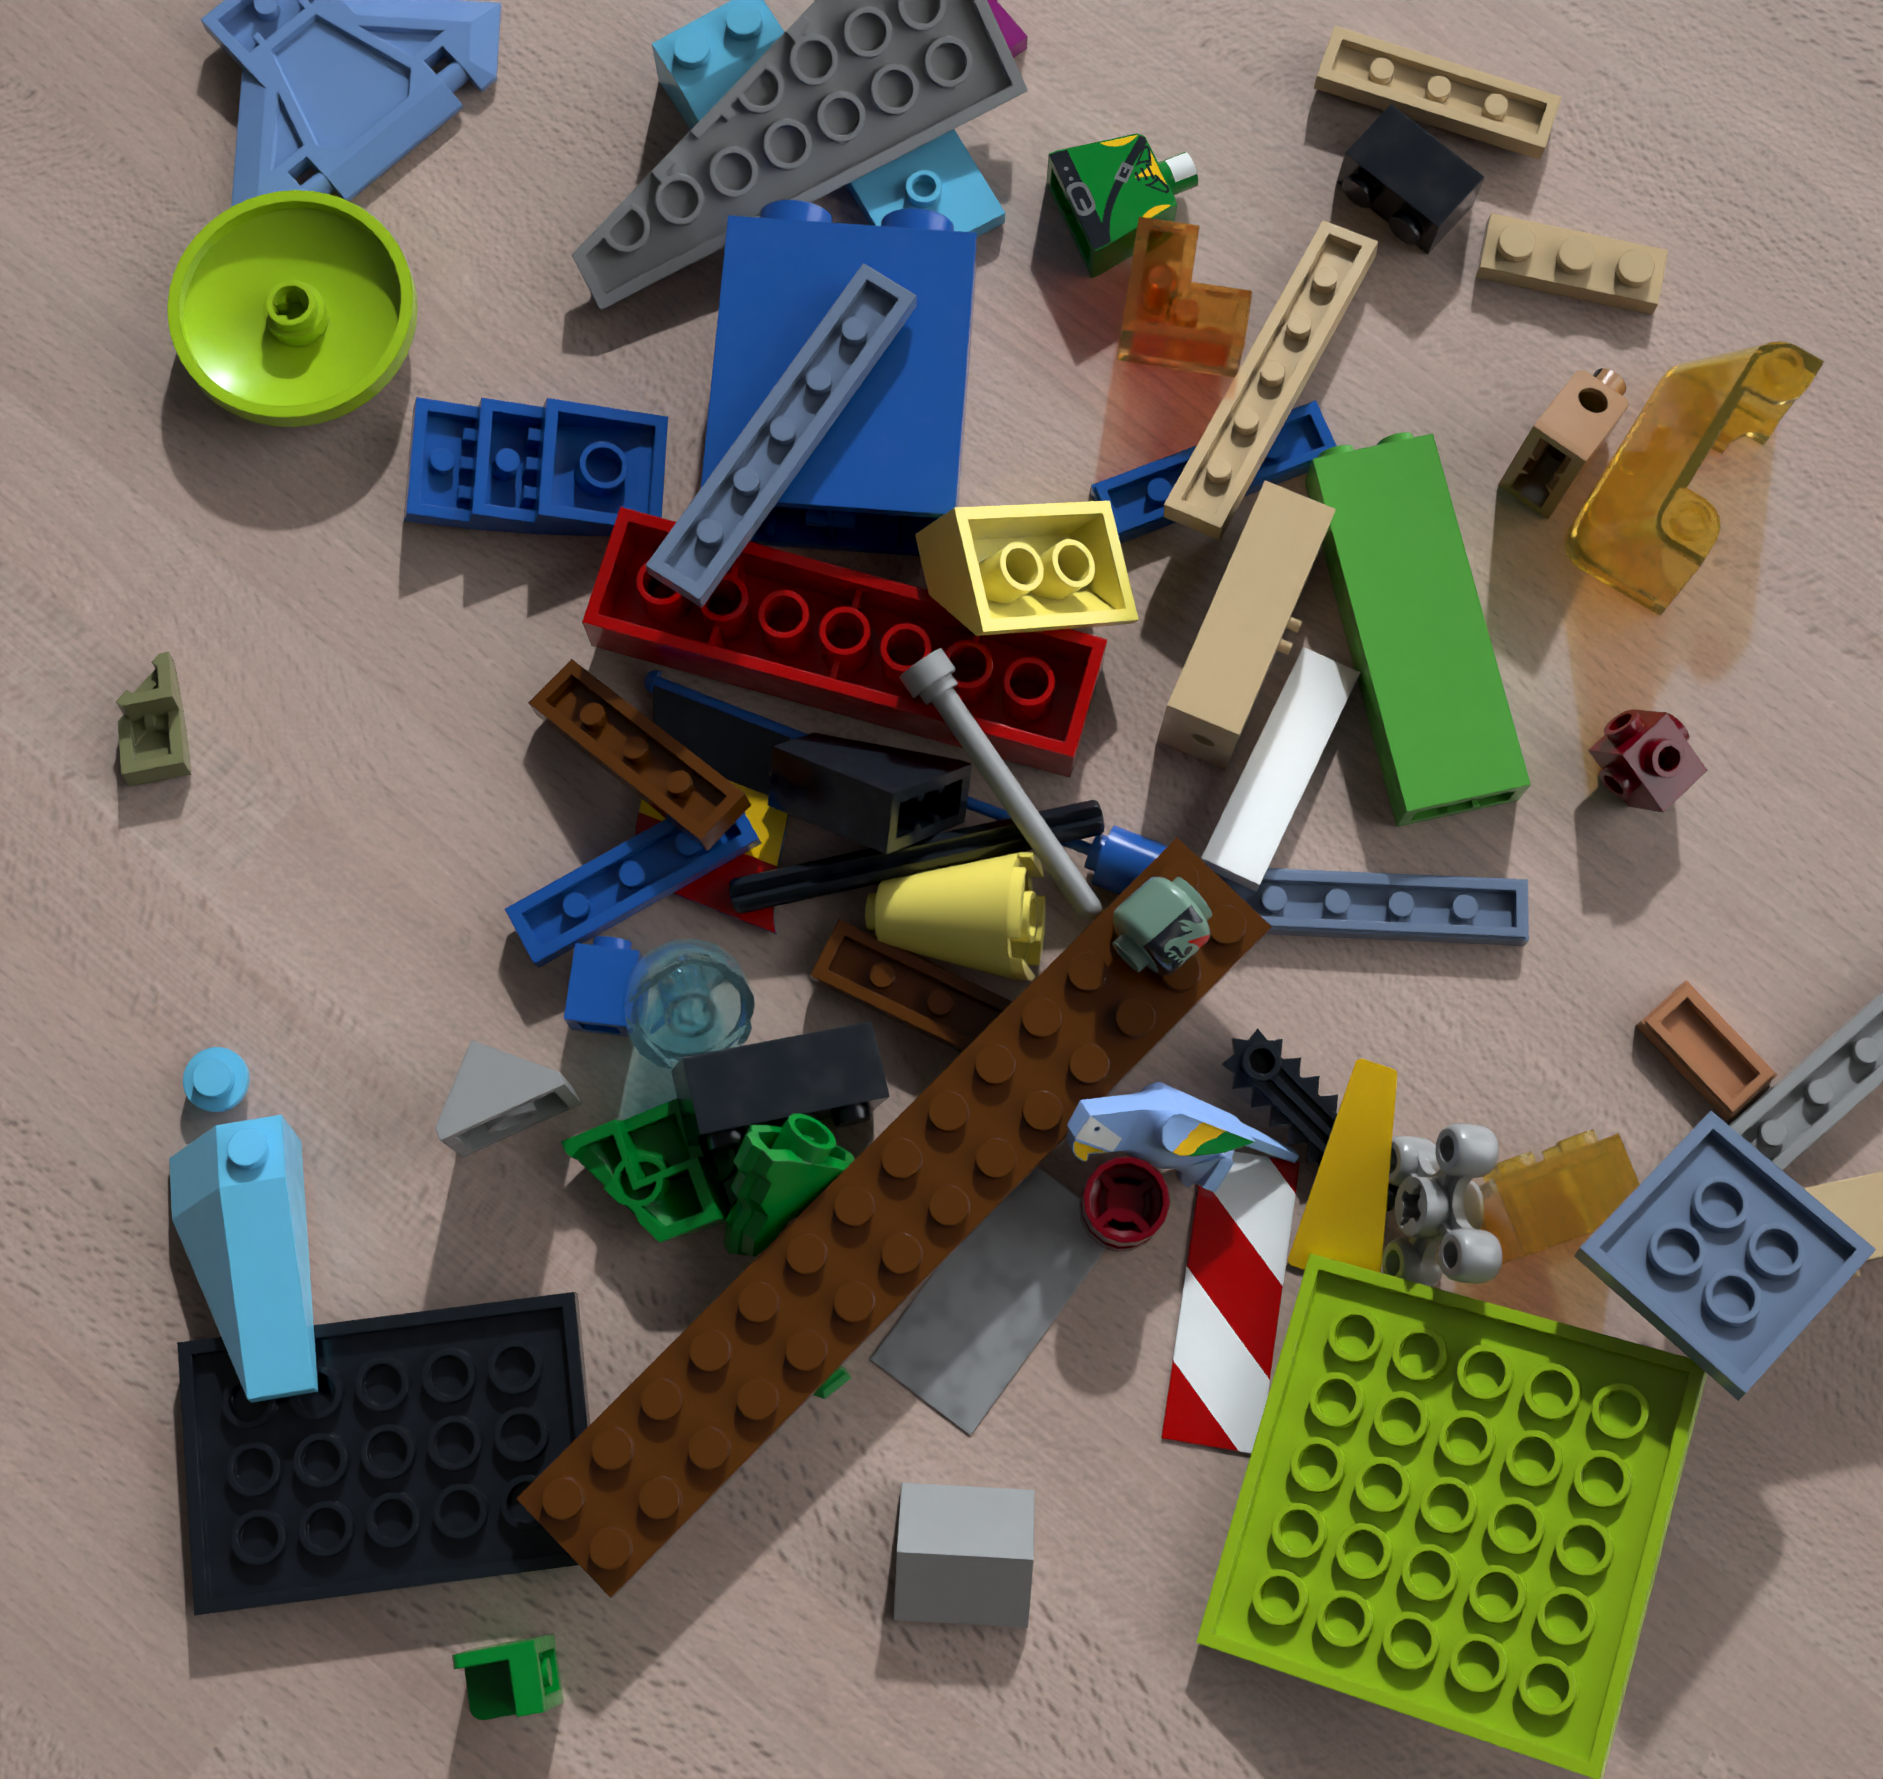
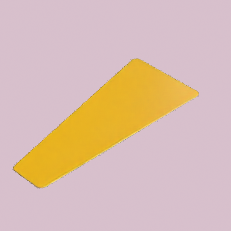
M1363 1058L1356 1060L1288 1256V1263L1291 1266L1305 1270L1309 1254L1311 1253L1381 1273L1398 1077L1395 1069Z

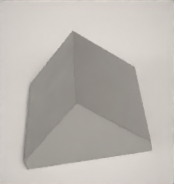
M471 1040L435 1130L441 1142L464 1158L582 1103L578 1093L560 1072Z
M902 1483L896 1557L894 1620L1028 1628L1034 1563L1035 1490Z

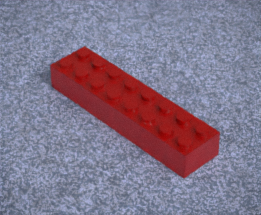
M620 507L582 621L591 646L963 748L932 703L926 706L920 696L913 699L899 678L901 674L937 649L942 648L956 669L952 673V676L958 683L954 690L1003 760L1071 777L1103 665L1108 639L1072 629L976 636L929 595L928 590L748 542L701 608L649 575L646 564L676 522Z

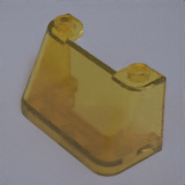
M1778 341L1686 361L1672 366L1657 384L1570 525L1564 539L1565 551L1570 561L1580 570L1661 616L1701 567L1715 544L1721 529L1720 517L1715 507L1704 497L1687 488L1710 449L1712 448L1723 454L1732 442L1743 437H1754V441L1764 445L1790 407L1809 388L1824 361L1796 345L1785 341Z

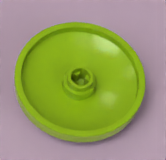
M289 190L259 195L238 203L215 217L194 237L185 249L174 271L169 288L167 314L171 339L182 364L194 382L210 399L230 413L249 421L278 427H300L324 423L356 410L371 400L391 381L404 362L412 344L417 324L418 305L415 282L405 256L394 237L379 220L366 210L343 198L315 191Z

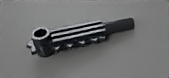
M1258 1028L1248 1040L1231 1039L1233 1055L1222 1065L1234 1074L1232 1089L1251 1088V1108L1269 1106L1271 1108L1269 1126L1288 1125L1287 1145L1306 1143L1308 1145L1306 1163L1318 1162L1320 1166L1338 1114V1094L1320 1096L1318 1094L1320 1076L1301 1077V1057L1289 1059L1281 1057L1283 1039L1267 1040ZM1388 1184L1386 1212L1395 1207V1198L1399 1188Z

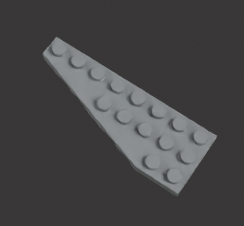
M815 0L571 254L599 310H603L725 247L728 215L760 217V211L765 205L780 200H799L811 203L1027 92L1028 89L988 1Z

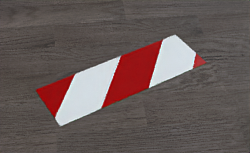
M1234 1151L1232 1156L1234 1164L1216 1192L1198 1185L1161 1438L1251 1453L1268 1398L1300 1162L1292 1163L1284 1159Z

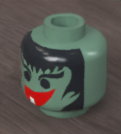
M1152 877L1114 911L1113 924L1119 937L1112 942V945L1120 957L1134 971L1139 973L1147 966L1158 974L1170 975L1207 943L1210 938V928L1207 921L1213 914L1201 895L1181 877H1176L1172 882L1163 877Z

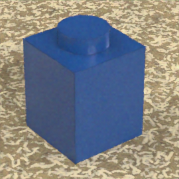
M596 936L594 937L593 945L575 943L564 1012V1020L571 1030L635 1038L646 962L639 950H631L632 942L616 937Z

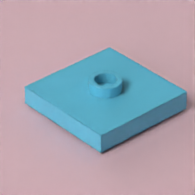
M955 129L846 184L870 225L881 226L885 215L895 210L908 208L925 209L940 213L952 221L954 231L976 232L977 237L1005 223V211Z

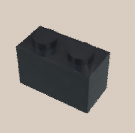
M1390 104L1346 151L1336 182L1342 186L1344 193L1353 203L1362 208H1370L1389 224L1391 231L1401 241L1410 245L1415 244L1425 253L1429 254L1474 205L1485 177L1394 105Z

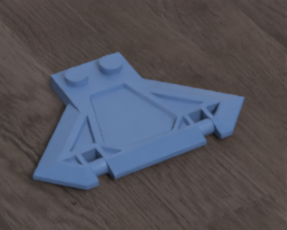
M224 0L201 18L206 32L242 69L231 207L259 195L289 190L315 191L327 194L335 191L341 198L351 201L463 109L462 103L453 94L468 81L481 92L497 81L501 3L463 0ZM446 57L451 63L436 75L431 68ZM312 167L316 174L300 186L295 179Z

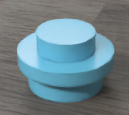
M222 1047L207 1048L197 1053L189 1061L183 1074V1088L186 1096L195 1106L208 1112H224L232 1109L243 1100L250 1084V1073L245 1061L235 1052Z

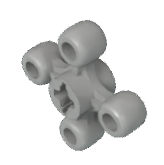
M1450 1124L1441 1130L1436 1145L1429 1139L1421 1137L1395 1136L1392 1138L1389 1184L1399 1187L1395 1198V1215L1400 1230L1407 1237L1397 1238L1386 1246L1382 1258L1383 1274L1430 1287L1438 1284L1442 1273L1450 1280L1473 1284L1489 1282L1498 1275L1502 1265V1248L1499 1240L1491 1232L1480 1230L1484 1219V1199L1479 1186L1474 1181H1471L1473 1178L1484 1177L1491 1173L1496 1166L1499 1147L1497 1138L1490 1129L1475 1124Z

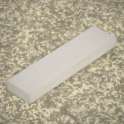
M1305 647L1302 648L1201 857V860L1215 873L1257 892L1357 682L1360 672Z

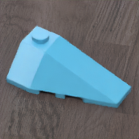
M282 1115L216 1125L169 1158L172 1221L247 1399L253 1403L318 1392L302 1141Z

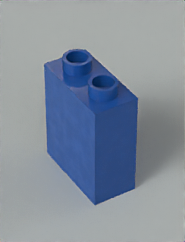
M799 200L771 202L761 209L760 217L728 215L701 488L863 263L917 295V307L749 542L765 546L920 556L915 534L953 508L958 507L975 298L976 232L954 231L952 221L944 215L916 208L900 209L888 213L883 217L881 226L833 223L832 216L827 210L813 203Z

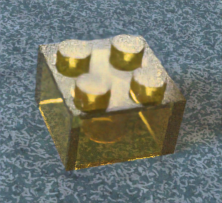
M1594 1129L1561 1140L1556 1143V1146L1541 1151L1544 1160L1536 1162L1532 1151L1497 1163L1491 1173L1482 1177L1484 1184L1479 1186L1483 1195L1485 1208L1481 1229L1491 1232L1499 1240L1503 1255L1502 1265L1595 1232L1640 1185L1619 1133L1598 1140Z

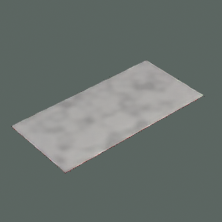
M1037 1167L937 1268L870 1360L971 1435L1106 1250V1248L1099 1246L1087 1235L1080 1221L1079 1202L1081 1198Z

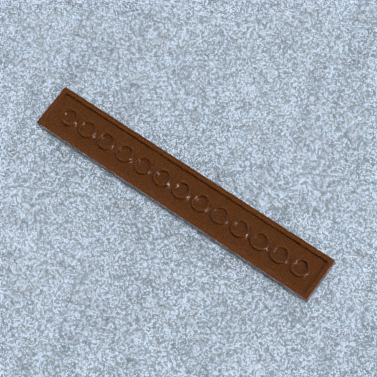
M1177 837L516 1499L610 1598L614 1597L1067 1137V1124L1080 1100L1107 1097L1270 931L1272 926ZM1152 877H1163L1171 882L1176 877H1181L1201 895L1213 914L1207 921L1210 928V938L1207 943L1170 975L1158 974L1147 966L1139 973L1134 971L1120 957L1112 945V942L1119 937L1113 924L1114 911Z

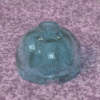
M694 938L669 940L651 949L631 969L623 996L628 1036L639 1054L659 1067L672 1069L671 1063L677 1064L685 1056L742 1046L747 1041L752 1029L750 1020L754 1013L755 1001L751 984L736 958L715 943Z

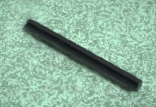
M1096 800L1038 811L1060 844L1099 836L1105 829L1102 809ZM1006 818L938 833L889 854L869 848L733 878L729 882V893L733 908L738 913L743 914L880 884L883 880L1026 852L1033 849L1012 818Z

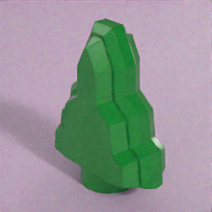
M793 1113L782 1127L750 1125L734 1159V1163L739 1171L731 1189L737 1198L726 1219L724 1247L729 1254L756 1257L777 1238L788 1220L798 1217L855 1160L849 1151L836 1144L832 1132L820 1121L808 1115Z

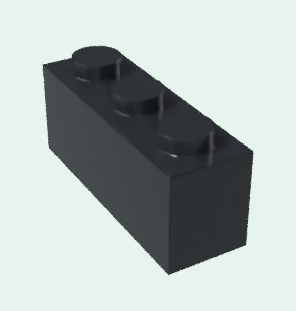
M872 1021L685 1056L680 1059L671 1071L688 1147L707 1143L709 1152L712 1153L741 1147L750 1125L782 1127L793 1113L808 1115L818 1121L833 1118L835 1127H845L866 1122L873 1118L871 1110L877 1108L890 1097Z

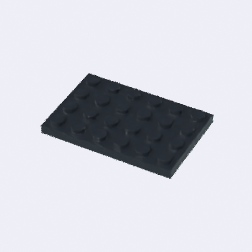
M576 1292L314 1325L318 1392L253 1403L246 1397L222 1337L177 1342L194 1616L579 1565L516 1499L590 1425L579 1299Z

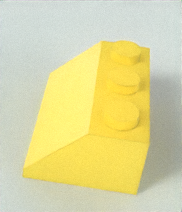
M1110 501L956 507L915 534L929 595L976 636L1133 624L1139 620Z

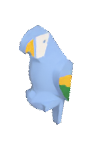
M1162 1082L1147 1085L1140 1092L1080 1100L1067 1124V1142L1075 1156L1084 1162L1088 1161L1090 1153L1123 1151L1131 1157L1148 1162L1153 1167L1176 1169L1178 1179L1187 1188L1197 1184L1212 1192L1217 1191L1234 1164L1232 1161L1234 1149L1247 1146L1295 1163L1299 1157L1293 1148L1240 1122L1237 1116Z

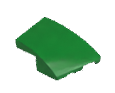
M677 1098L625 1120L615 1119L561 1141L563 1150L571 1158L578 1160L605 1186L603 1189L619 1204L625 1205L637 1217V1221L659 1243L726 1223L733 1203L737 1198L731 1186L739 1171L734 1163V1159L740 1147L713 1153L709 1152L707 1143L688 1147Z

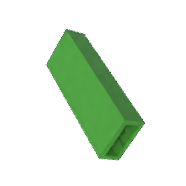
M1402 432L1383 438L1375 446L1354 450L1351 445H1339L1324 450L1317 458L1312 459L1305 479V485L1310 499L1336 509L1322 543V549L1354 669L1360 672L1357 680L1396 827L1518 801L1530 787L1531 783L1433 433L1413 437L1412 433Z

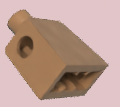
M1606 368L1597 369L1593 375L1585 370H1577L1533 425L1498 486L1549 519L1599 452L1629 407L1627 398L1623 396L1626 392V384L1622 377ZM1550 444L1567 455L1564 461H1559L1550 454L1548 448Z

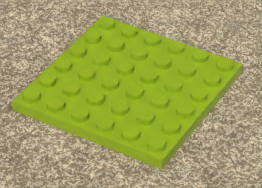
M1310 1253L1196 1643L1593 1779H1603L1707 1373L1694 1361L1685 1356Z

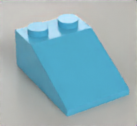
M731 0L652 43L658 80L690 130L785 32L764 0Z

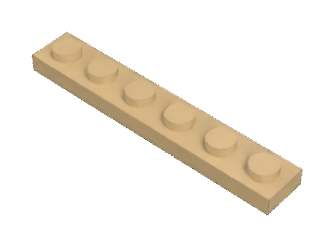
M1323 220L1165 501V518L1221 540L1377 254L1378 241Z

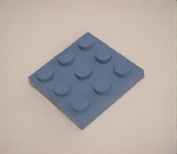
M1710 1111L1583 1243L1574 1257L1739 1401L1876 1249L1716 1114Z

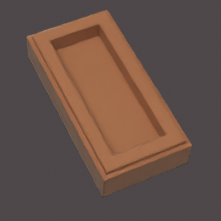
M1687 980L1680 984L1635 1025L1725 1121L1737 1114L1777 1076L1768 1064Z

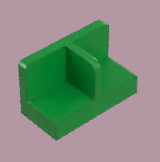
M554 1633L473 1648L452 1655L454 1669L464 1668L470 1712L478 1720H489L510 1715L521 1717L543 1713L564 1702Z

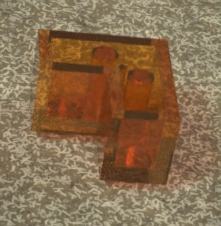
M1139 217L1117 360L1235 378L1245 347L1253 291L1191 282L1200 225Z

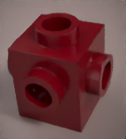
M1636 709L1624 711L1608 722L1604 728L1605 735L1588 750L1602 769L1599 772V777L1603 784L1614 795L1623 799L1628 807L1664 813L1708 771L1687 742L1690 736L1685 726L1676 717L1667 712Z

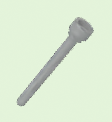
M942 648L930 653L899 676L900 680L913 699L920 696L926 706L931 703L935 706L1075 912L1083 920H1095L1101 914V902L954 690L958 683L952 676V673L956 669Z

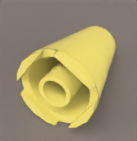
M1019 852L883 880L878 886L877 893H869L865 908L867 929L876 932L878 941L908 952L1015 981H1033L1035 975L1027 965H1040L1045 934V896L1036 895L1032 887V877H1044L1040 859L1035 853Z

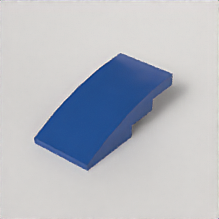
M416 397L413 406L403 521L464 529L526 534L611 536L620 507L662 518L668 417L547 398L543 407L482 397L478 406Z

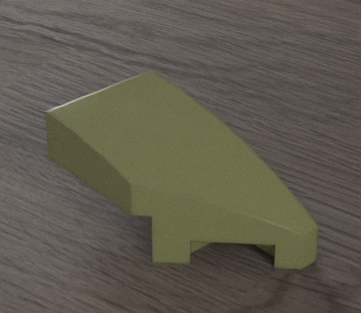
M169 652L159 653L151 662L155 668L154 671L134 693L126 690L116 701V704L123 713V716L118 720L121 775L129 787L192 775L180 687L175 663Z

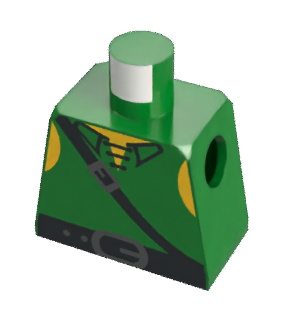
M1136 133L1049 153L1046 183L1091 278H1094L1168 235L1174 227L1177 211L1174 195L1197 187L1198 175L1194 162L1187 152L1158 162L1146 137Z

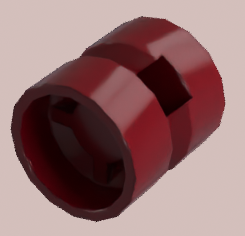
M1134 1157L1113 1158L1101 1164L1089 1177L1079 1202L1080 1221L1087 1235L1099 1246L1115 1252L1132 1251L1146 1244L1165 1222L1170 1207L1169 1188L1161 1173L1148 1162Z

